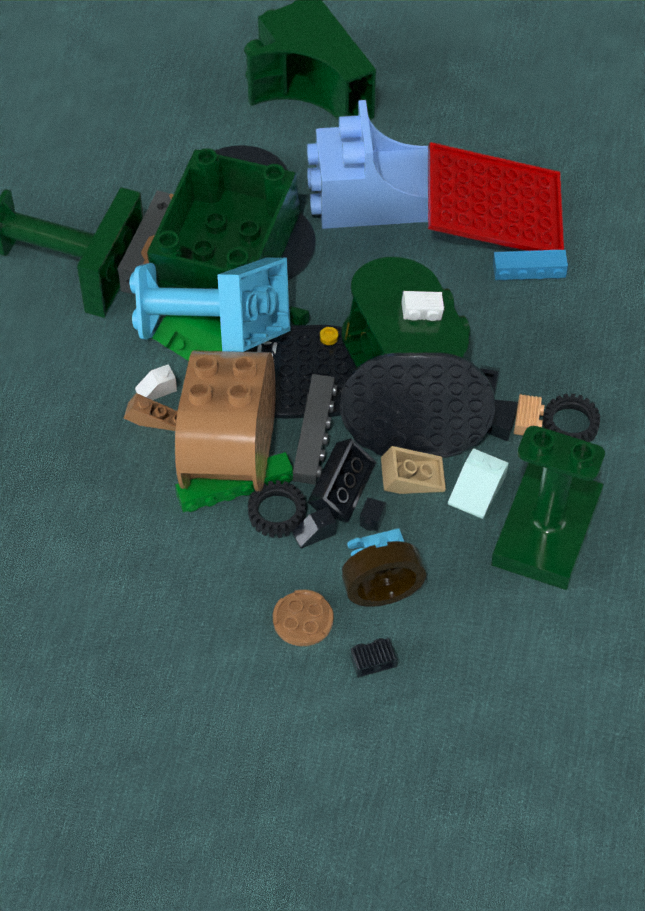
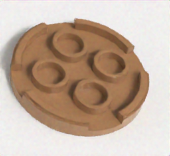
M296 590L294 593L281 598L275 605L273 625L277 634L287 643L296 646H310L319 643L330 633L333 626V610L321 594L311 590Z

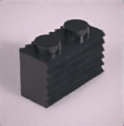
M379 638L367 645L363 643L357 644L350 650V657L357 678L397 667V657L390 638Z

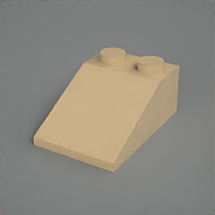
M391 446L381 457L384 491L410 494L444 492L446 490L441 456Z

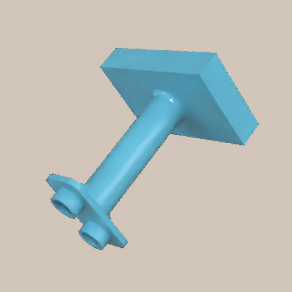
M266 257L218 274V289L159 288L156 279V268L153 263L137 266L130 276V289L132 293L136 294L137 307L133 312L132 323L134 328L138 330L141 339L153 337L160 325V315L220 317L222 351L244 352L291 331L287 258Z

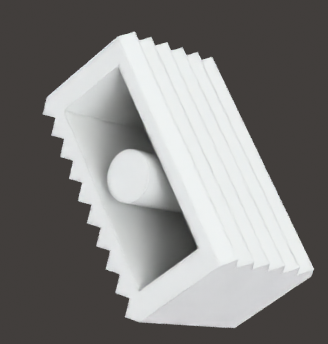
M403 292L401 302L403 318L405 320H441L444 310L442 292Z

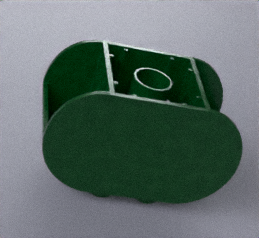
M383 257L369 261L355 272L351 281L353 300L350 315L342 326L341 336L356 368L369 359L389 353H447L465 359L470 335L469 322L464 315L459 316L454 308L452 292L449 288H442L436 275L430 269L411 259ZM403 292H442L444 310L441 320H405L403 318L401 302Z

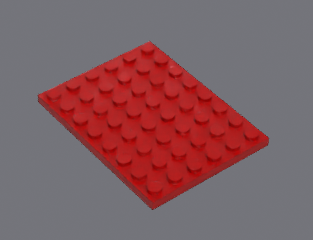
M430 142L428 145V229L526 251L564 250L560 172Z

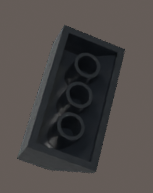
M352 438L336 442L308 503L316 511L328 507L334 519L345 523L349 522L376 461Z

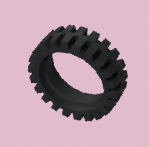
M567 393L563 394V398L560 395L556 397V400L553 398L546 406L543 417V428L587 442L595 439L600 425V414L598 408H595V404L593 402L590 403V399L587 397L583 400L582 395L576 398L573 393H571V397ZM574 409L585 414L590 421V425L582 432L569 433L558 428L553 422V417L558 411Z
M276 480V484H273V481H268V486L264 483L262 491L255 490V493L252 492L248 501V515L253 528H256L257 532L262 531L264 536L269 533L271 538H274L275 534H277L278 538H282V534H285L286 537L289 536L290 531L293 532L305 520L306 504L303 493L301 494L299 488L295 489V485L291 484L289 486L286 481L281 484L280 480ZM283 496L294 502L296 512L286 521L270 522L259 515L258 506L266 498Z

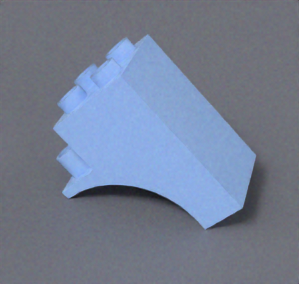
M359 100L357 116L339 117V127L316 129V143L307 144L308 165H316V167L307 168L308 188L311 191H318V194H310L311 215H321L322 229L428 222V146L404 144L383 135L374 127L368 117L366 100Z

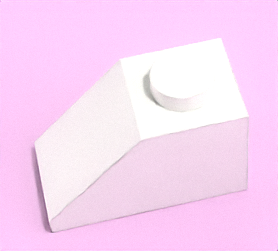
M169 364L151 370L136 386V392L151 400L176 392V378Z

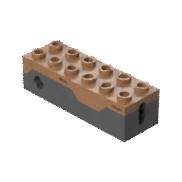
M157 190L118 267L122 292L134 294L130 289V276L137 266L149 263L147 251L174 194Z

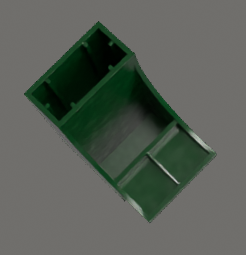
M295 0L292 4L276 10H268L258 16L259 40H251L244 48L247 59L245 77L248 80V101L251 106L271 100H298L311 103L326 110L339 121V117L357 116L359 100H366L368 117L370 120L375 118L376 69L322 0Z

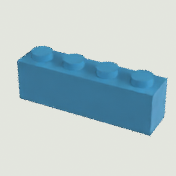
M566 250L494 252L493 269L495 280L566 278L568 268Z

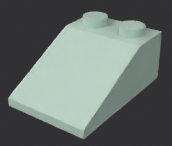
M473 448L463 466L449 498L448 505L483 519L507 476L508 462Z

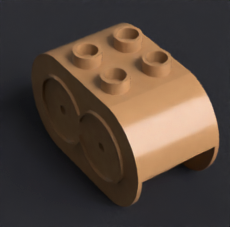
M197 350L191 352L179 402L175 431L176 472L182 489L189 487L191 479L208 478L253 481L255 490L262 491L275 418V368L271 352Z

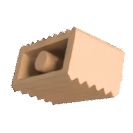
M519 395L514 434L524 435L525 430L529 426L542 427L543 420H539V416H543L545 405H541V397Z

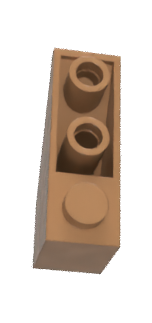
M136 393L127 405L124 419L140 426L176 431L178 411Z

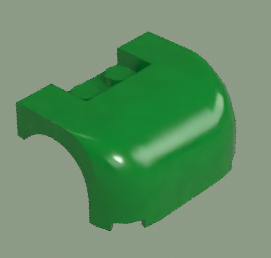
M166 315L152 337L188 361L193 350L222 351L221 321L218 316Z

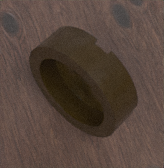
M401 541L387 542V546L378 548L375 545L369 546L350 557L342 567V579L349 600L357 605L366 607L383 606L400 601L416 592L426 579V571L419 550L414 545Z

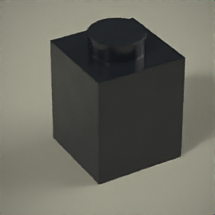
M367 497L360 514V526L366 530L378 532L386 513V502Z

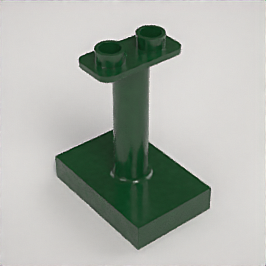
M120 187L94 234L15 212L11 190L4 189L0 195V254L8 256L15 242L19 240L80 257L81 260L77 265L84 311L85 313L105 318L121 289L118 267L143 219L141 192Z
M533 425L527 427L518 447V457L529 463L493 551L491 566L567 590L601 499L604 484L593 480L599 474L605 458V450L599 445Z

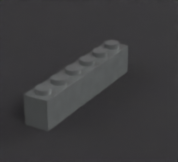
M312 374L293 469V481L316 485L317 478L322 473V467L319 466L320 461H324L325 450L322 449L323 444L327 445L328 442L326 428L331 426L332 417H329V413L334 410L335 401H332V397L336 396L338 385H334L335 377Z

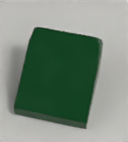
M289 306L291 323L294 325H306L309 323L308 310Z

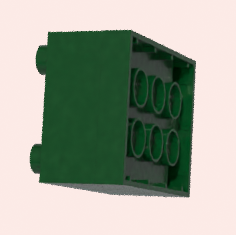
M210 148L195 149L147 251L149 263H153L156 268L158 287L218 289V274L266 257L281 258L300 214L296 172L284 170L279 164L266 166L218 155Z

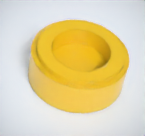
M333 327L323 328L320 331L321 342L325 345L335 344L338 341V331Z

